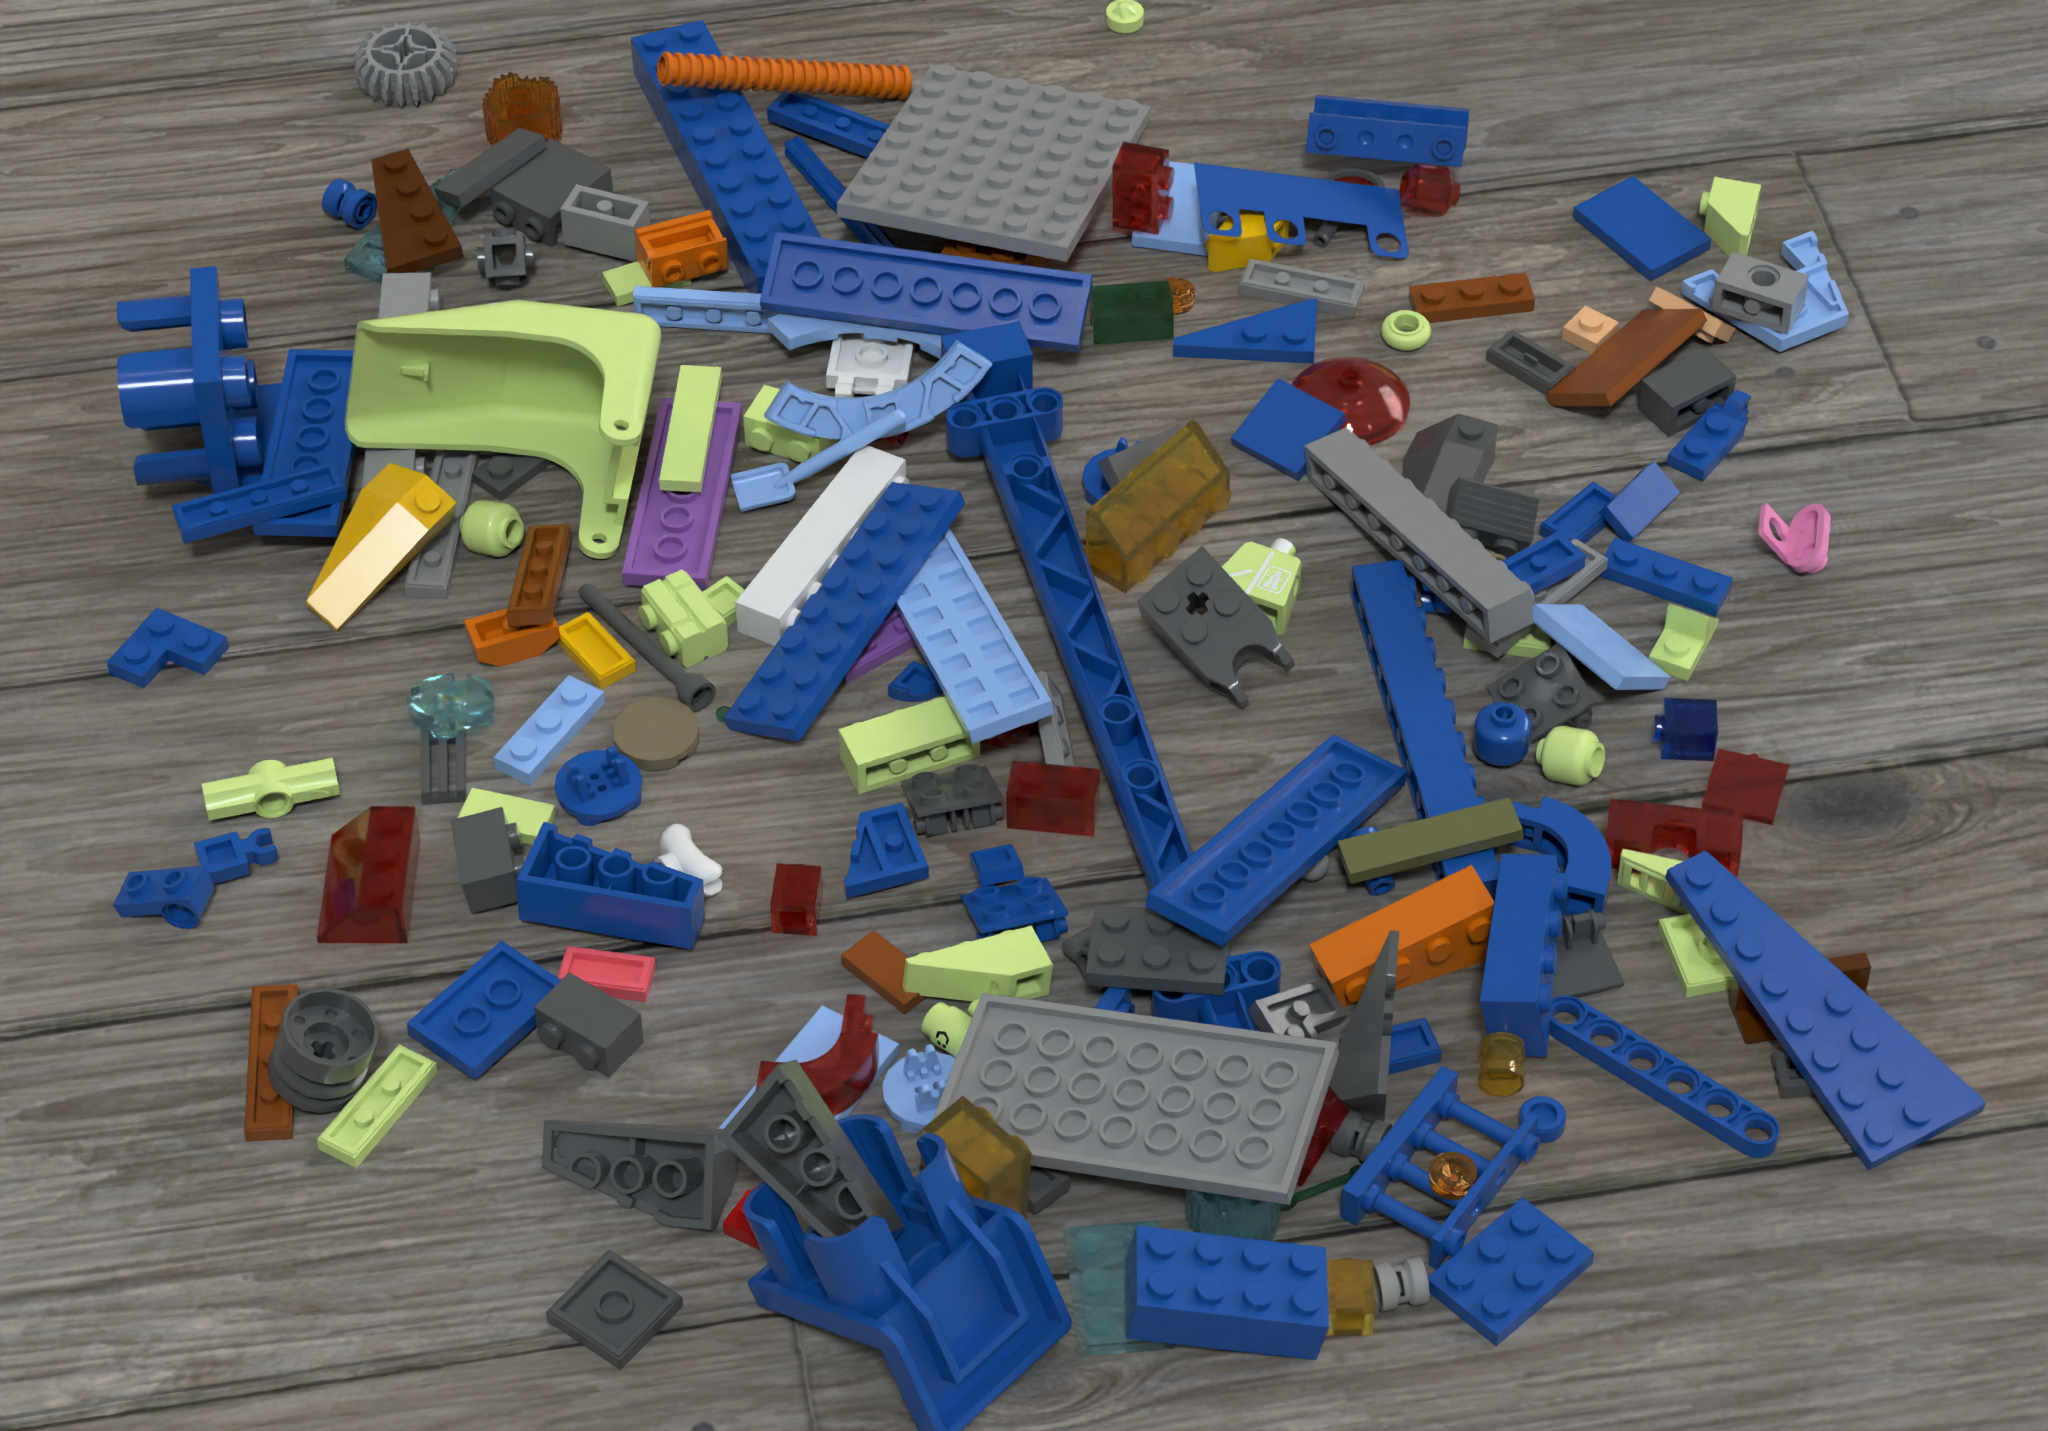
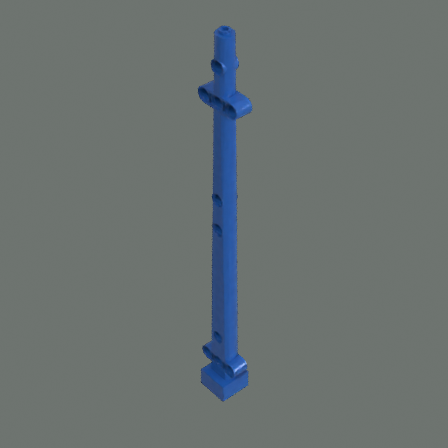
M1020 321L941 336V358L948 352L954 342L958 340L993 363L980 382L958 403L955 402L947 409V449L958 457L983 455L1147 882L1150 889H1152L1193 854L1046 444V442L1056 440L1062 434L1063 397L1060 392L1053 388L1039 387L1033 389V354ZM1228 951L1223 996L1152 990L1151 1014L1153 1017L1257 1031L1248 1009L1254 1001L1280 993L1281 963L1276 956L1265 951H1254L1230 956Z

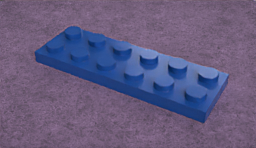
M289 349L261 481L335 462L347 493L356 447L349 440L345 431V412L353 350ZM345 500L253 525L254 535L338 537Z

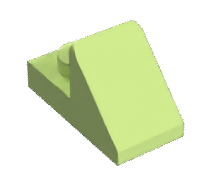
M1669 604L1665 628L1649 655V659L1668 675L1688 681L1716 630L1719 619L1678 605Z

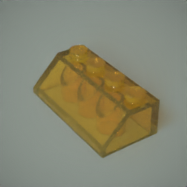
M1194 420L1189 421L1086 511V555L1093 575L1123 593L1128 592L1136 583L1143 582L1154 567L1163 559L1170 558L1182 542L1190 535H1196L1204 523L1216 512L1223 511L1230 501V470L1199 423Z

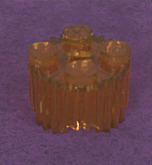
M508 72L506 76L501 74L499 79H493V88H489V93H485L482 104L487 141H490L491 146L518 128L544 135L546 142L553 138L561 143L563 127L560 97L558 95V87L555 86L554 81H550L549 77L544 78L540 76L539 81H537L536 77L529 79L528 76L521 79L519 74H513L512 72Z

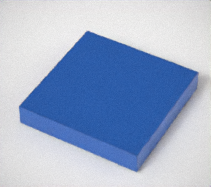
M1277 378L1232 435L1231 441L1232 445L1299 481L1307 471L1304 445L1338 431L1345 423L1346 418L1344 412Z

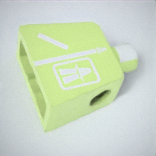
M1275 539L1270 548L1254 542H1247L1222 568L1273 622L1276 633L1282 636L1299 593L1302 562L1298 557H1295L1296 549L1294 545L1286 539Z

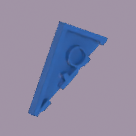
M1317 299L1305 300L1176 337L1173 342V357L1314 364Z

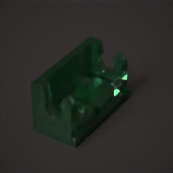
M1168 280L1092 286L1089 302L1090 325L1092 326L1094 345L1174 339L1173 297Z

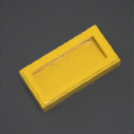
M589 612L559 626L560 638L556 643L600 690L636 672V661Z

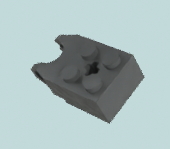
M1203 546L1137 600L1143 619L1210 690L1231 699L1242 710L1250 704L1248 696L1239 686L1236 677L1237 669L1244 661L1255 657L1265 658L1273 664L1279 665L1286 672L1295 666L1293 658L1280 643L1273 622ZM1197 608L1207 609V612L1202 615L1197 611L1194 614L1192 613Z

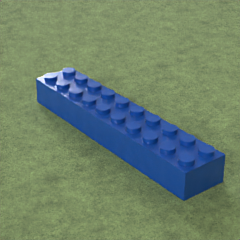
M704 21L689 22L680 26L632 37L633 73L705 211H711L722 237H726L727 253L748 293L761 294L775 232L822 237L740 87L734 91L730 90L729 87L725 90H720L717 86L715 89H708L706 85L702 89H697L694 85L691 88H685L683 84L681 87H673L672 84L668 87L660 85L657 78V63L662 52L668 51L672 55L675 52H681L683 56L686 53H693L695 57L699 53L705 54L706 57L710 54H715L719 58L722 55Z

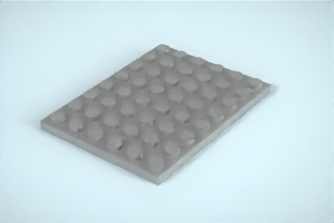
M946 64L931 65L838 200L837 217L1067 262L1149 123L1151 106L1141 105L1131 99L1119 101L1104 98L1094 92L1077 93L1067 91L1057 85L1040 86L1030 84L1028 81L1020 78L1004 79L993 77L990 73L983 71L972 73L956 70L953 66Z

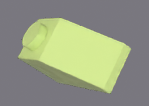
M1714 177L1711 192L1703 191L1699 214L1706 216L1704 232L1729 257L1733 251L1747 256L1758 211L1761 185Z

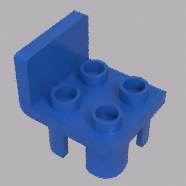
M212 266L190 269V295L117 301V320L121 328L127 331L138 332L190 326L192 330L191 348L129 353L118 358V387L124 424L129 428H140L144 431L199 426L202 430L205 446L203 449L138 455L133 463L137 486L194 481L211 487L213 494L260 482L262 479L282 383L258 385L254 359H246L245 355L232 356V349L249 348L245 303L243 298L222 300L217 268Z
M856 1114L842 1118L837 1121L905 1224V1228L894 1239L885 1219L872 1215L854 1230L837 1237L824 1238L812 1226L803 1232L792 1207L763 1181L746 1198L743 1212L768 1264L747 1283L759 1306L881 1350L918 1431H961L1069 1331L1072 1319L1029 1223L1021 1214L1011 1208L968 1195L945 1141L940 1136L926 1132L916 1141L926 1167L916 1177H913L892 1129L884 1119L871 1114Z

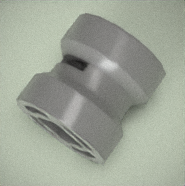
M1420 1256L1405 1258L1401 1264L1393 1266L1387 1262L1371 1265L1372 1290L1380 1312L1395 1310L1398 1304L1409 1302L1413 1306L1429 1303L1428 1277Z

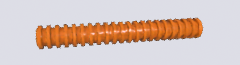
M668 51L662 52L657 63V78L663 87H668L670 84L673 87H681L683 84L685 88H691L694 85L697 89H702L706 85L708 89H715L717 86L720 90H725L729 87L730 90L736 91L740 87L742 91H748L751 88L754 92H759L761 89L765 92H772L774 89L776 93H782L785 90L789 94L795 93V91L799 94L808 92L810 95H815L818 92L821 95H828L830 92L832 96H838L841 93L845 97L852 94L854 97L864 95L866 98L873 96L883 98L886 96L888 99L897 97L903 100L909 95L912 85L911 73L906 65H900L897 68L894 64H890L887 67L884 64H877L875 67L873 63H867L865 66L860 62L853 65L851 62H844L842 64L839 61L830 63L825 60L820 63L817 60H811L808 63L805 59L797 62L795 59H788L786 61L783 58H777L774 61L771 57H767L763 61L761 57H754L752 60L749 56H744L740 59L739 56L733 55L729 59L727 55H720L718 58L715 54H710L706 57L703 53H699L695 57L693 53H686L683 56L681 52H675L672 55Z

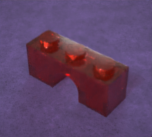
M1610 799L1605 841L1611 855V869H1619L1622 849L1652 854L1662 848H1674L1684 852L1689 858L1707 851L1737 878L1742 850L1744 813Z

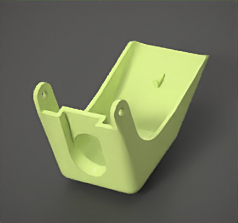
M519 299L359 321L356 329L346 404L345 431L349 440L361 448L490 451L535 456L553 461L567 469L577 479L582 489L583 500L578 534L580 550L589 557L607 559L618 552L661 343V329L652 317L645 314ZM594 539H601V540H603L605 543H600V544H599V543L594 542L593 540H594Z

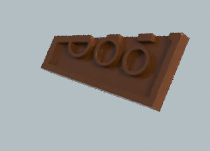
M409 149L372 159L387 273H415L462 258V246Z

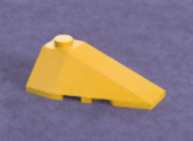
M390 462L361 490L306 600V605L337 632L451 521L457 502L426 474Z

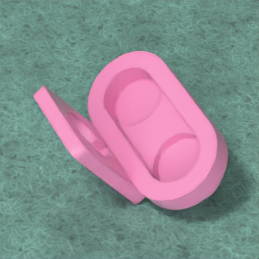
M1768 503L1761 505L1758 533L1787 566L1790 565L1799 573L1808 572L1814 574L1822 570L1827 564L1831 516L1821 504H1811L1800 510L1792 519L1790 527ZM1769 521L1775 526L1778 536L1782 539L1781 541H1778L1772 534Z

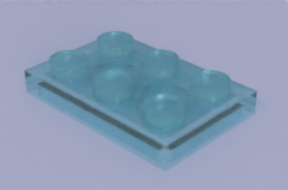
M1158 1220L1064 1228V1246L1078 1357L1175 1348V1344L1126 1339L1125 1259L1136 1226L1159 1228Z

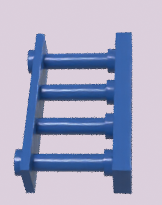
M1316 95L1314 113H1309L1306 153L1462 167L1463 154L1467 144L1470 109Z
M1443 1065L1343 1187L1340 1218L1357 1226L1367 1212L1374 1213L1378 1211L1431 1240L1429 1266L1435 1270L1442 1265L1448 1256L1452 1257L1461 1250L1471 1226L1521 1162L1528 1163L1532 1160L1540 1145V1138L1537 1137L1538 1115L1530 1112L1517 1130L1508 1127L1461 1102L1460 1095L1456 1094L1458 1073ZM1452 1117L1499 1142L1504 1147L1493 1161H1490L1435 1132V1127L1442 1119L1448 1120ZM1427 1148L1480 1177L1466 1194L1454 1191L1451 1196L1453 1190L1450 1189V1193L1442 1196L1449 1191H1436L1435 1186L1439 1182L1438 1180L1431 1184L1440 1178L1434 1177L1435 1175L1410 1163L1411 1157L1418 1149L1423 1151ZM1402 1179L1455 1209L1444 1223L1440 1224L1385 1194L1386 1188L1393 1180L1398 1182Z

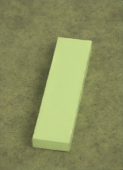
M680 366L659 478L660 490L702 491L722 380L721 367Z

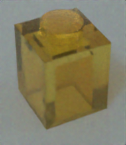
M1349 1257L1327 1260L1329 1329L1326 1335L1373 1336L1375 1316L1373 1260H1357Z

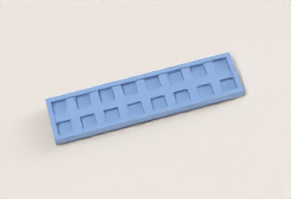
M948 527L895 603V607L971 743L974 744L1053 715L1054 709L1046 690Z

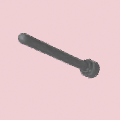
M584 584L580 587L579 596L676 685L678 699L681 703L689 706L693 712H699L710 705L715 697L716 689L702 674L687 673L594 586Z

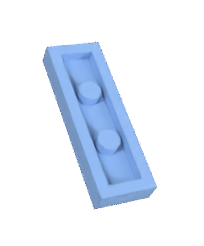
M568 675L493 757L495 769L531 786L605 704L604 691Z

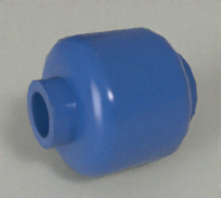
M1495 702L1484 706L1477 714L1473 734L1474 750L1480 759L1499 767L1510 766L1520 762L1527 755L1530 746L1532 726L1529 715L1521 707L1508 702Z

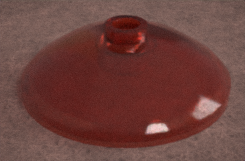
M1342 356L1322 360L1304 369L1291 384L1344 412L1346 421L1339 430L1347 427L1359 439H1364L1369 446L1383 442L1395 435L1404 426L1409 415L1410 396L1402 379L1389 368L1366 358Z

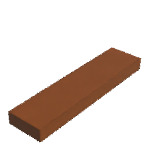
M570 524L528 527L506 612L509 627L551 624L572 539Z
M298 984L252 986L244 1124L246 1142L293 1139L294 1106L284 1101L273 1089L267 1072L269 1057L274 1041L278 1036V1028L283 1012L291 1000L300 994Z

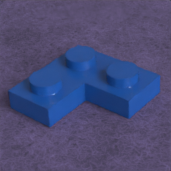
M156 607L107 661L109 674L142 688H145L169 661L205 675L228 650L227 636Z

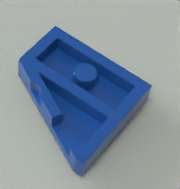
M902 802L860 813L856 828L857 837L853 842L850 854L851 863L848 876H845L844 880L846 898L929 878V866Z

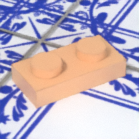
M1657 286L1649 301L1660 306L1661 309H1700ZM1703 311L1707 321L1694 335L1709 343H1712L1715 337L1729 342L1736 328Z

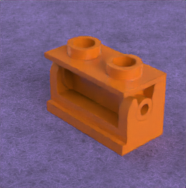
M710 210L635 229L636 259L652 287H661L727 269V239L722 237Z

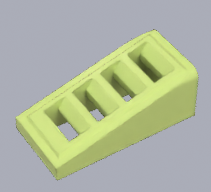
M1622 849L1617 879L1618 885L1680 913L1690 914L1665 879L1667 870L1683 861ZM1632 868L1640 871L1641 873H1632Z

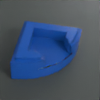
M914 660L888 685L889 697L906 702L926 701L943 693L931 669Z

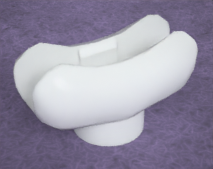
M678 823L668 826L662 832L659 842L661 856L655 858L654 862L703 879L704 897L717 895L721 891L723 884L719 878L722 874L721 865L705 856L692 842L690 829Z

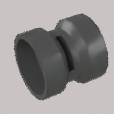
M1346 1108L1336 1125L1331 1142V1151L1345 1157L1353 1154L1358 1156L1361 1162L1364 1163L1390 1131L1392 1124L1380 1119L1371 1122L1364 1119L1361 1112Z

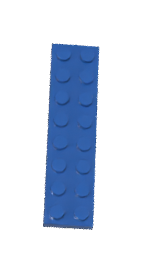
M775 232L759 302L761 310L943 335L1020 321L1029 346L1079 353L1093 277L1092 274Z
M891 482L821 580L822 586L816 594H811L801 609L800 617L793 626L787 628L725 715L724 720L730 730L797 742L801 740L964 506L965 501L960 491Z
M1333 734L1148 892L1145 907L1223 947L1338 845L1337 841L1347 837L1405 785L1408 770Z

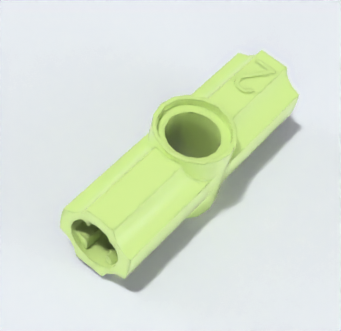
M333 758L287 767L277 760H264L252 766L247 775L202 783L209 821L255 811L264 818H278L290 812L295 803L340 795Z

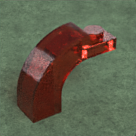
M847 994L841 1033L835 1045L824 1055L799 1063L834 1117L847 1110L863 1096L877 1073L879 1065L878 1033H874V1015L866 1014V995ZM761 1061L756 1090L777 1065L785 1062Z

